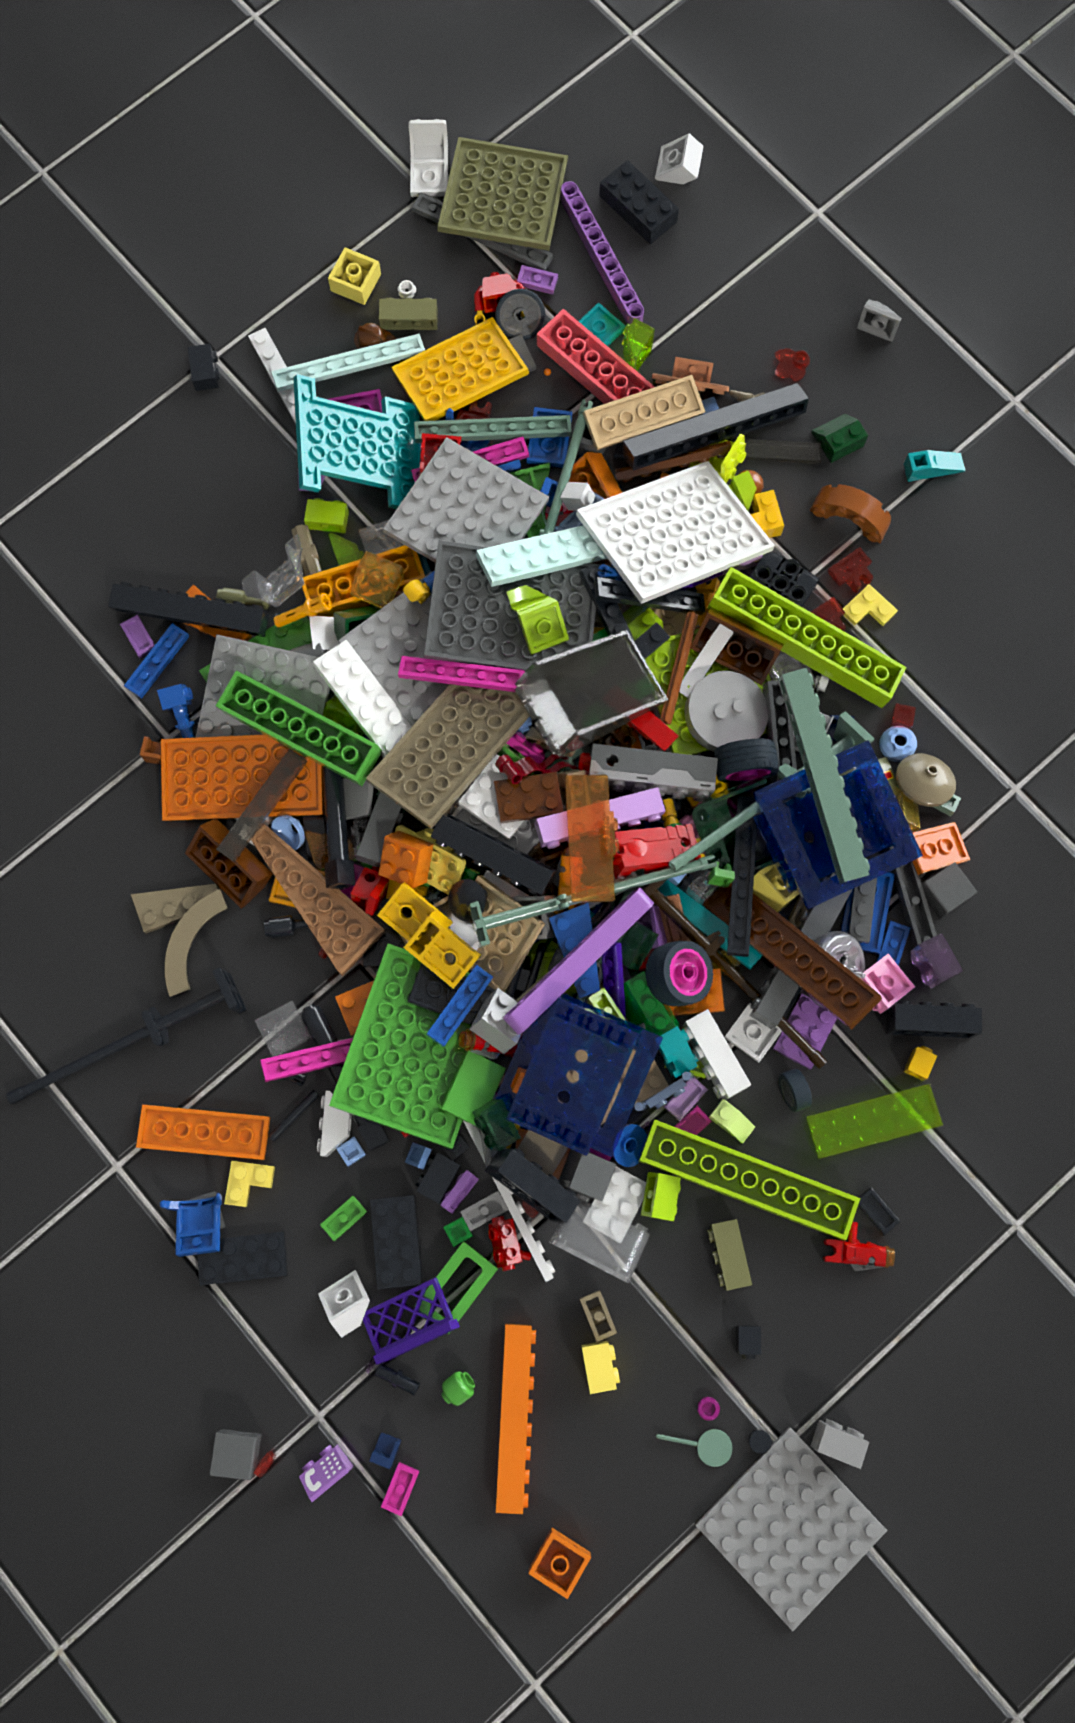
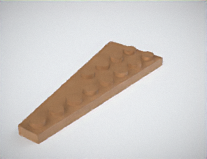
M264 824L250 838L252 843L339 974L343 976L385 933V929L339 889L326 888L325 877Z

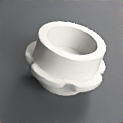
M404 280L398 286V294L403 299L413 298L414 293H416V287L411 281Z
M817 675L814 683L817 692H825L829 681L828 677Z

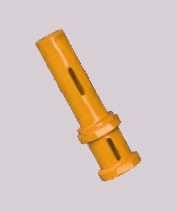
M321 593L317 598L307 599L303 605L275 616L274 623L277 627H283L306 616L314 617L320 611H328L332 608L330 598L326 593Z

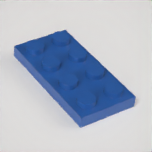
M878 870L870 943H859L863 952L880 954L895 876L893 873ZM853 889L845 903L840 929L841 932L848 933Z

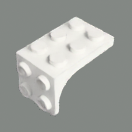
M439 119L410 120L411 197H418L420 193L430 197L445 196L448 184V136L446 121Z

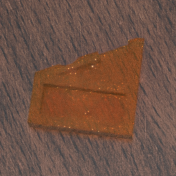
M305 831L316 870L325 868L324 864L328 862L326 833ZM348 837L349 860H352L356 856L351 839Z

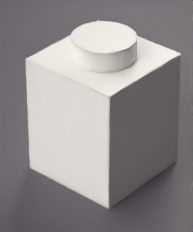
M568 482L560 498L568 510L577 511V509L591 505L595 494L588 483Z

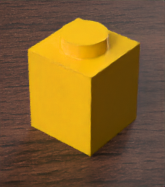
M916 1047L912 1050L903 1072L924 1081L928 1079L937 1055L932 1054L933 1050L928 1047Z

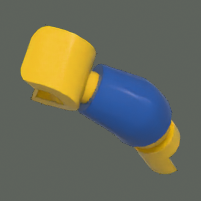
M435 571L422 580L423 584L416 579L404 587V594L411 602L418 601L422 604L432 594Z

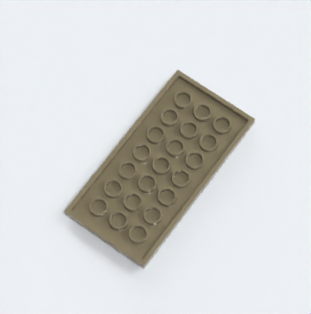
M450 684L366 777V780L432 829L442 815L447 812L537 709L538 703L523 692L518 693Z

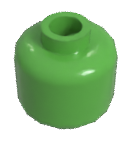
M460 1371L448 1377L442 1383V1397L445 1402L460 1406L471 1398L475 1387L472 1377L468 1373Z

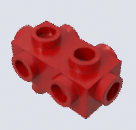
M504 1216L492 1218V1224L488 1225V1236L492 1241L493 1259L497 1264V1268L502 1267V1271L515 1269L514 1264L521 1263L522 1259L529 1261L531 1259V1252L520 1249L521 1246L517 1239L513 1218L505 1220Z

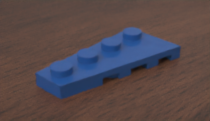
M589 902L548 918L563 958L592 931ZM596 961L574 982L579 998L600 991Z

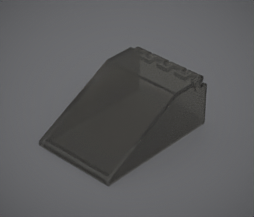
M627 630L536 661L515 683L517 686L515 692L521 702H528L524 707L532 721L538 719L535 726L542 738H549L545 743L552 755L557 754L559 757L592 743L669 700Z

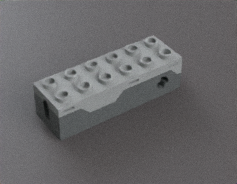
M592 744L589 753L580 754L578 769L585 770L587 786H591V789L602 790L604 787L611 788L613 792L630 790L634 794L658 787L661 797H664V795H673L675 799L691 797L694 801L704 802L715 791L718 758Z

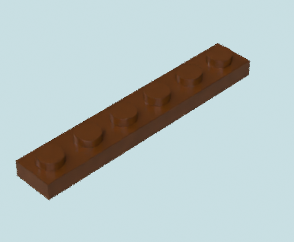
M726 441L706 446L635 471L630 466L615 469L617 481L628 482L633 480L635 476L648 477L655 471L663 473L670 471L671 467L679 466V468L690 466L691 462L698 461V463H703L715 456L723 458L727 456L732 448L731 442Z

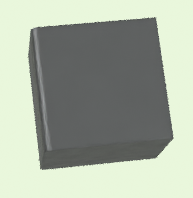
M956 862L922 884L926 900L940 919L978 893Z
M571 1148L558 1184L562 1187H568L583 1196L603 1202L616 1164L587 1151Z
M226 1429L216 1432L209 1476L242 1480L253 1479L256 1476L262 1434Z

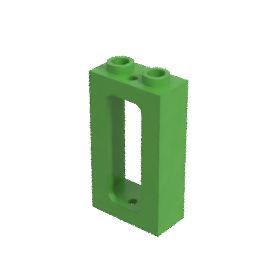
M463 1241L437 1276L442 1289L466 1257L472 1259L482 1268L481 1274L451 1312L453 1319H457L458 1322L498 1270L495 1265L465 1241ZM430 1285L424 1294L425 1297L431 1300L434 1299L436 1294L433 1285ZM422 1300L419 1311L428 1315L431 1303ZM434 1310L432 1316L433 1318L437 1320L444 1319V1317H442L439 1313H437Z

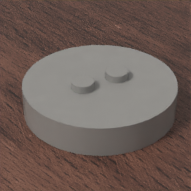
M718 671L709 674L696 684L686 700L685 720L688 730L701 746L712 752L717 747L730 742L760 738L768 722L766 698L757 684L740 673Z

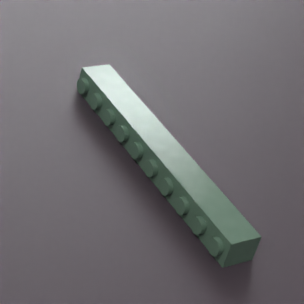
M807 668L782 674L778 678L779 686L839 884L868 876L870 865L862 853L864 849L863 842L857 836V822L851 816L849 810L851 802L849 797L845 796L843 790L845 787L844 779L841 775L839 776L837 770L839 766L838 759L831 750V737L829 734H826L824 727L826 726V720L824 715L820 714L818 707L820 700L817 693L814 694L812 687L814 684L811 673H808Z

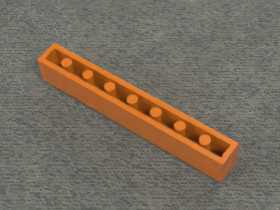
M505 1325L496 1513L523 1514V1508H528L529 1494L524 1493V1486L529 1484L530 1470H525L526 1460H530L531 1446H526L527 1437H531L532 1423H528V1413H532L533 1399H529V1390L534 1388V1376H530V1367H535V1353H531V1344H536V1330H532V1325Z

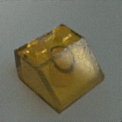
M366 551L357 566L350 595L383 608L392 601L404 579L403 567Z

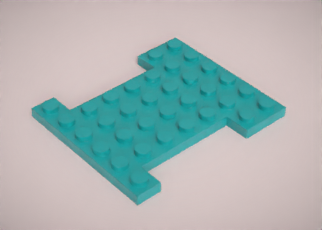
M296 374L293 377L299 489L319 492L321 490V475L387 489L388 507L397 509L415 484L411 470L419 468L421 462V443H415L414 422H419L420 417L414 404L384 397L381 400L382 413L319 398L316 397L315 378Z

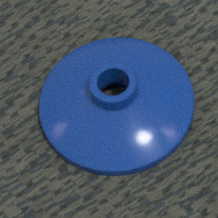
M628 1124L616 1133L612 1142V1154L615 1161L621 1166L633 1167L640 1163L638 1161L648 1137L642 1127Z

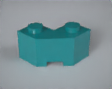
M678 1026L654 1040L665 1059L663 1062L673 1080L681 1077L684 1072H690L697 1067L696 1062H698L697 1056L687 1043L689 1041L688 1035L684 1029L680 1030Z

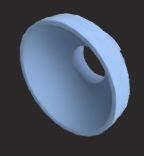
M892 726L883 732L880 737L879 747L883 756L887 757L888 760L901 762L905 757L915 753L917 740L910 729L904 726ZM896 736H903L906 739V744L903 746L897 745L895 743Z
M283 815L273 820L271 830L290 847L297 850L303 845L305 839L304 827L298 819L289 815ZM291 824L294 825L298 833L292 829Z

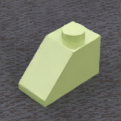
M725 1099L720 1101L708 1117L741 1144L745 1142L755 1128L739 1110Z

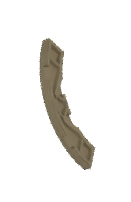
M221 889L208 894L195 903L183 915L171 935L165 957V980L169 997L190 990L187 976L188 952L200 928L212 917L228 909Z

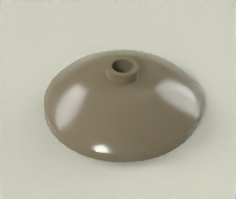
M922 753L909 755L897 767L896 781L905 796L917 804L928 807L941 806L947 803L955 793L956 780L953 772L943 761L932 755Z

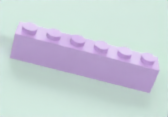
M657 787L537 818L534 824L541 848L547 846L548 849L560 846L561 842L568 841V843H574L579 841L580 837L587 835L588 838H593L601 835L600 832L608 830L609 833L619 831L622 826L628 825L631 828L640 825L641 821L648 820L649 822L660 820V816L664 814L665 808L659 788Z

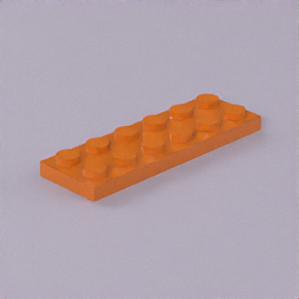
M142 1104L136 1148L265 1160L270 1117Z

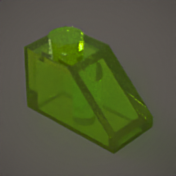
M334 533L328 534L339 566L365 558L363 550L359 551L357 544Z

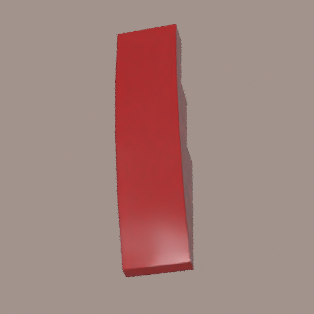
M616 685L601 699L628 726L635 728L644 738L652 741L663 752L679 737L652 712Z

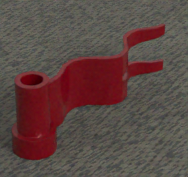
M559 753L550 755L541 763H536L532 757L528 756L513 762L508 755L500 756L495 763L496 768L501 773H504L512 784H518L523 776H527L534 771H541L542 774L558 772L564 767L577 769L575 765L564 761L558 762L551 768L546 769L556 759H569L567 756Z

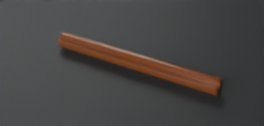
M688 612L686 614L660 716V720L666 725L672 723L698 620V615L695 612Z

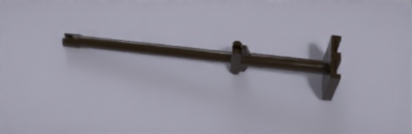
M668 879L651 883L643 890L692 942L698 944L707 952L708 957L752 1001L756 997L759 998L761 996L717 951L725 942V938L719 936L721 932L718 930L705 937L659 890ZM782 1017L778 1027L818 1069L822 1068L827 1063V1060Z

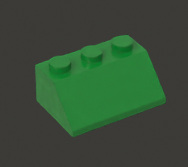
M643 971L624 983L625 1012L631 1026L641 1023L645 1024L646 1044L648 1046L654 1042L655 1038L677 1026H681L669 1005L660 1003L652 995L647 986L646 971Z

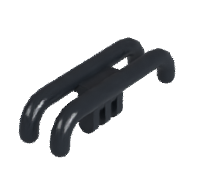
M545 943L538 945L531 971L522 969L524 961L522 962L507 988L506 994L511 998H514L516 990L525 993L536 983L547 947Z

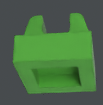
M717 862V866L713 867L708 875L707 884L728 887L735 879V871H732L730 864H726L724 869H720L719 862Z

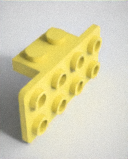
M403 825L397 826L395 832L402 831L434 844L427 883L449 895L452 886L462 878L466 860L453 852V848L449 846L442 847L436 844V839L431 837L434 829L426 828L416 833Z

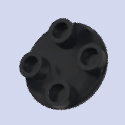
M460 880L452 886L449 892V908L452 914L459 920L472 921L471 913L467 907L470 903L479 901L480 909L483 913L488 893L474 880Z

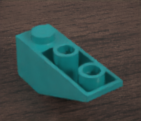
M925 450L908 453L903 464L908 482L965 472L961 453Z

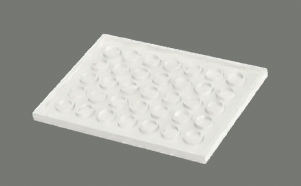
M709 461L577 509L576 516L641 604L771 552L775 546Z

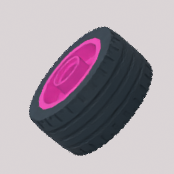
M770 739L738 740L721 745L714 750V758H718L716 774L721 782H751L762 780L778 773L777 751L775 743Z
M675 941L665 943L657 947L647 960L645 969L647 986L655 999L660 1001V1003L669 1006L691 1005L701 1001L709 993L713 983V966L707 952L694 942Z

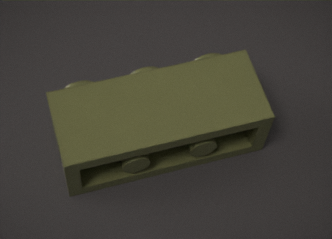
M379 299L380 327L384 330H438L437 299Z
M737 1219L711 1224L707 1234L709 1242H713L715 1247L712 1255L715 1265L719 1264L720 1273L717 1274L720 1287L724 1286V1290L728 1291L751 1286L752 1281Z

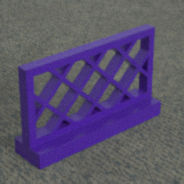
M437 1277L366 1310L363 1317V1322L376 1353L373 1356L376 1365L396 1358L460 1327L457 1319H453ZM433 1285L436 1292L434 1300L424 1296L427 1287ZM410 1295L418 1298L415 1309L405 1305ZM422 1300L432 1304L428 1315L419 1311ZM391 1304L400 1307L396 1318L387 1314ZM436 1306L443 1309L446 1318L437 1320L432 1317ZM404 1309L413 1313L410 1324L400 1320ZM372 1313L381 1315L378 1327L371 1323L368 1315ZM417 1315L427 1319L423 1329L414 1326ZM385 1318L394 1321L391 1333L382 1329ZM399 1324L408 1328L404 1338L395 1335ZM380 1333L389 1336L387 1345L383 1348L380 1347L378 1342Z

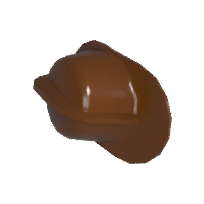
M371 322L359 326L354 337V342L358 349L396 340L393 334L382 329L376 323Z

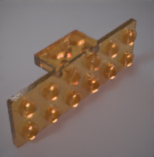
M567 775L565 777L571 901L612 902L615 900L613 857L619 851V840L615 839L618 820L614 818V811H610L608 776Z

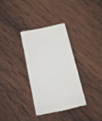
M309 616L313 649H315L318 643L321 644L323 650H331L339 645L334 632V617Z

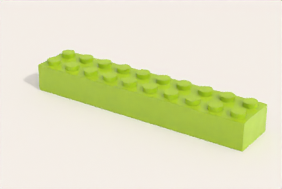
M732 567L727 571L707 607L709 610L712 607L784 644L781 649L782 652L880 708H883L892 699L907 668Z
M655 1119L638 1161L839 1240H847L860 1201L858 1197Z

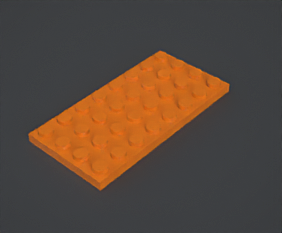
M266 735L161 739L162 821L260 818L283 815H324L322 765Z

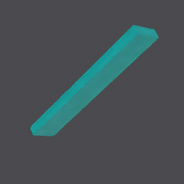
M667 880L659 888L663 895L679 893L684 916L706 937L719 930L721 932L719 936L725 938V942L720 947L727 952L729 926ZM750 946L748 957H732L751 970L762 955Z

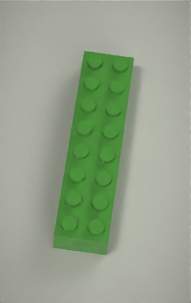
M237 670L216 704V707L224 714L361 787L364 785L366 777L370 774L382 753V749L377 744Z

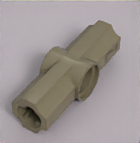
M302 524L295 526L291 531L305 577L321 572L320 559L316 546L312 542L308 526Z

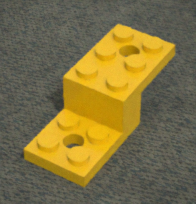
M405 882L401 884L377 915L408 940L404 949L453 989L481 956L480 953L449 929L453 921ZM403 907H409L412 910L410 918L402 914ZM446 953L454 954L456 962L453 964L448 963L445 959Z

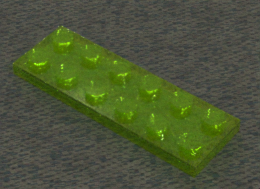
M930 1084L806 1117L818 1159L943 1125Z

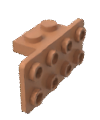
M675 357L672 376L652 374V379H656L655 383L666 384L667 381L672 382L692 375L698 391H705V388L713 389L712 393L724 395L725 391L729 392V386L710 383L714 364L710 362Z

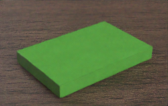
M466 1050L440 1109L480 1128L506 1068L481 1055Z

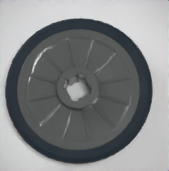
M514 289L507 292L499 300L495 318L498 326L507 337L514 338L522 334L523 339L526 340L535 336L542 328L545 320V308L541 299L534 292L527 289ZM523 311L524 316L518 318L516 313Z

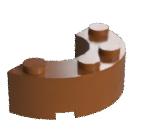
M831 484L822 487L810 509L817 517L828 519L830 516H839L850 519L862 529L863 536L872 542L880 544L891 523V516L887 510L884 512L881 508L883 504L860 489L838 484L837 487H832Z

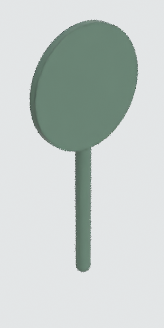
M710 1429L704 1432L698 1442L660 1434L656 1435L657 1439L696 1446L700 1459L712 1467L724 1465L732 1455L733 1448L729 1436L718 1429Z

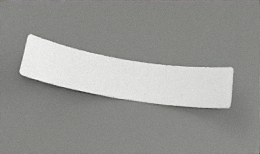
M719 624L682 680L679 691L681 694L688 698L692 689L704 678L732 636L733 632Z

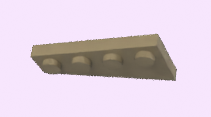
M216 884L131 894L142 929L146 934L180 921L183 915L195 903L219 889Z

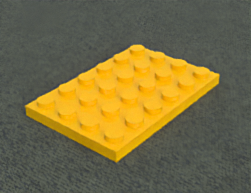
M493 317L391 367L397 380L424 421H436L446 416L448 408L456 411L529 374L527 366Z

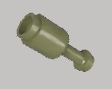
M223 588L217 591L216 598L226 600V603L232 604L233 601H237L245 605H260L264 607V610H269L270 598L266 596L263 599L247 597L244 590Z

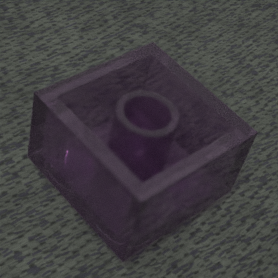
M942 933L919 944L910 951L912 954L910 958L913 964L919 967L922 972L921 978L925 985H929L930 989L963 972Z

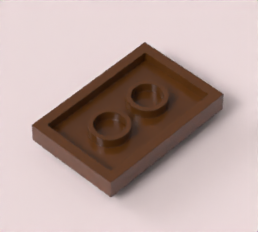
M557 772L525 776L518 784H512L509 779L494 781L500 824L536 819L564 812Z

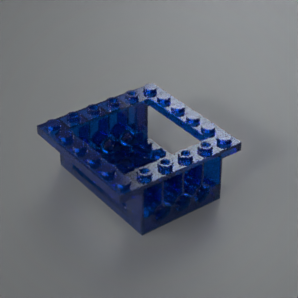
M869 740L836 754L839 774L856 767L854 771L842 776L845 783L843 790L845 796H848L851 802L849 810L851 816L857 822L856 833L863 842L864 849L862 853L864 858L885 848L894 847L868 860L870 865L868 876L839 884L837 875L822 882L819 881L820 878L835 872V868L812 792L806 793L805 798L796 797L782 803L783 800L810 788L805 769L753 792L762 812L753 817L788 893L798 890L807 909L815 907L923 856ZM806 832H811L814 835L812 843H807L804 840Z
M563 993L523 1032L493 1104L509 1111L506 1120L587 1156L590 1150L594 1149L612 1157L664 1037ZM635 1049V1055L602 1128L600 1127L628 1060ZM578 1050L587 1052L588 1059L585 1062H580L576 1059V1052ZM518 1067L526 1069L527 1071L518 1092H512L510 1086ZM575 1070L579 1074V1080L577 1082L569 1081L567 1078L568 1071ZM567 1091L570 1094V1101L561 1102L558 1098L559 1092Z

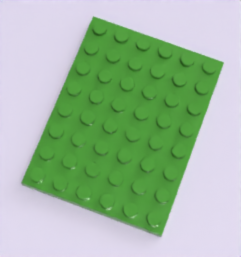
M388 943L329 1106L453 1149L462 1120L440 1108L466 1052L465 1039L467 1033L472 1032L470 1030L471 1026L461 1022L444 1047L429 1038L426 1034L440 1015L407 1003L421 962L407 950ZM467 972L464 977L467 978L470 973Z

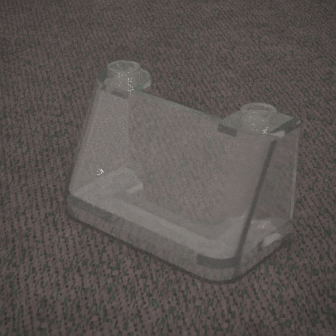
M578 1193L576 1198L580 1200V1203L567 1223H558L549 1243L629 1283L650 1237V1234L646 1233L648 1228L638 1223L633 1226L588 1203L590 1199Z

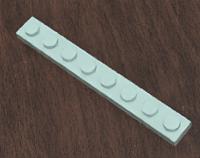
M420 334L271 372L277 392L294 388L293 377L296 374L315 378V382L408 359L425 351Z

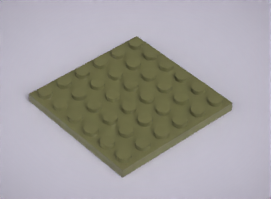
M458 137L438 222V232L549 251L568 155Z

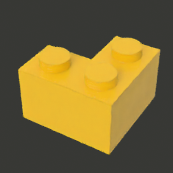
M774 490L755 494L752 502L754 513L750 515L769 538L781 536L784 523Z

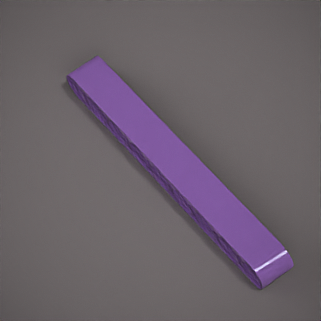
M571 181L563 183L561 186V203L625 322L631 328H639L643 324L644 308L578 186Z
M640 887L632 891L503 1017L504 1021L517 1035L524 1032L652 907L654 902Z

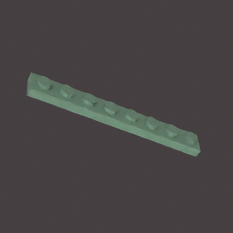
M570 415L414 422L415 443H422V433L461 436V441L516 439L519 437H570L572 435Z

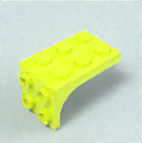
M742 434L738 436L735 442H731L732 448L726 457L717 458L715 456L709 458V463L725 483L734 477L737 465L742 463L746 457L745 436ZM698 461L691 462V465L688 467L691 468L701 463H698Z

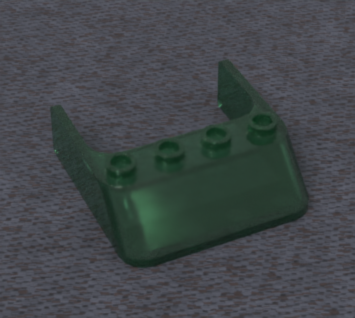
M758 777L715 794L697 805L692 811V819L700 841L732 819L727 806L728 798L767 783L766 778ZM735 830L704 851L706 856L712 854L715 856L714 859L708 860L709 864L719 862L720 869H724L726 864H730L733 870ZM783 850L755 861L754 872L792 857V852Z

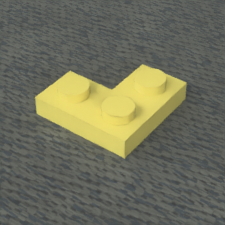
M868 584L840 613L854 626L868 613L884 626L898 610Z
M231 1161L224 1204L247 1207L250 1186L272 1188L275 1166Z

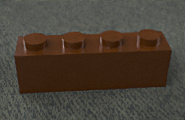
M711 607L690 649L700 653L719 624H722L731 630L733 634L715 659V662L763 685L784 644Z
M213 819L200 825L185 852L241 909L266 886L273 874L218 819Z

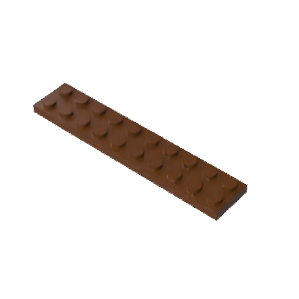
M732 883L728 887L721 886L703 904L708 911L728 926ZM753 893L750 946L852 1030L882 1000L881 995Z

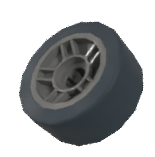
M798 1069L781 1073L779 1075V1086L788 1107L793 1112L810 1107L812 1104L811 1091L803 1074Z

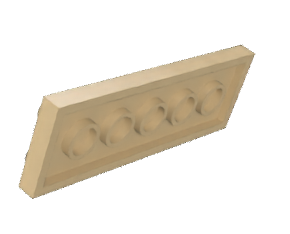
M690 375L585 410L583 416L597 451L624 440L703 415L705 409L694 378Z

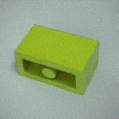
M320 498L308 499L304 518L305 525L310 530L346 533L349 515L347 503L339 500L333 502L324 501Z
M648 1172L641 1216L674 1221L677 1213L678 1194L681 1189V1178Z

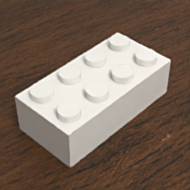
M708 1009L683 1024L681 1028L685 1030L689 1037L687 1043H691L698 1061L700 1060L704 1068L702 1071L707 1080H712L715 1086L713 1091L718 1099L727 1100L751 1086L750 1081Z

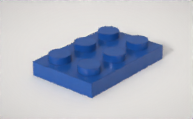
M534 407L533 417L570 415L572 423V411ZM569 437L530 438L527 464L542 465L550 463L552 467L563 468L568 451Z

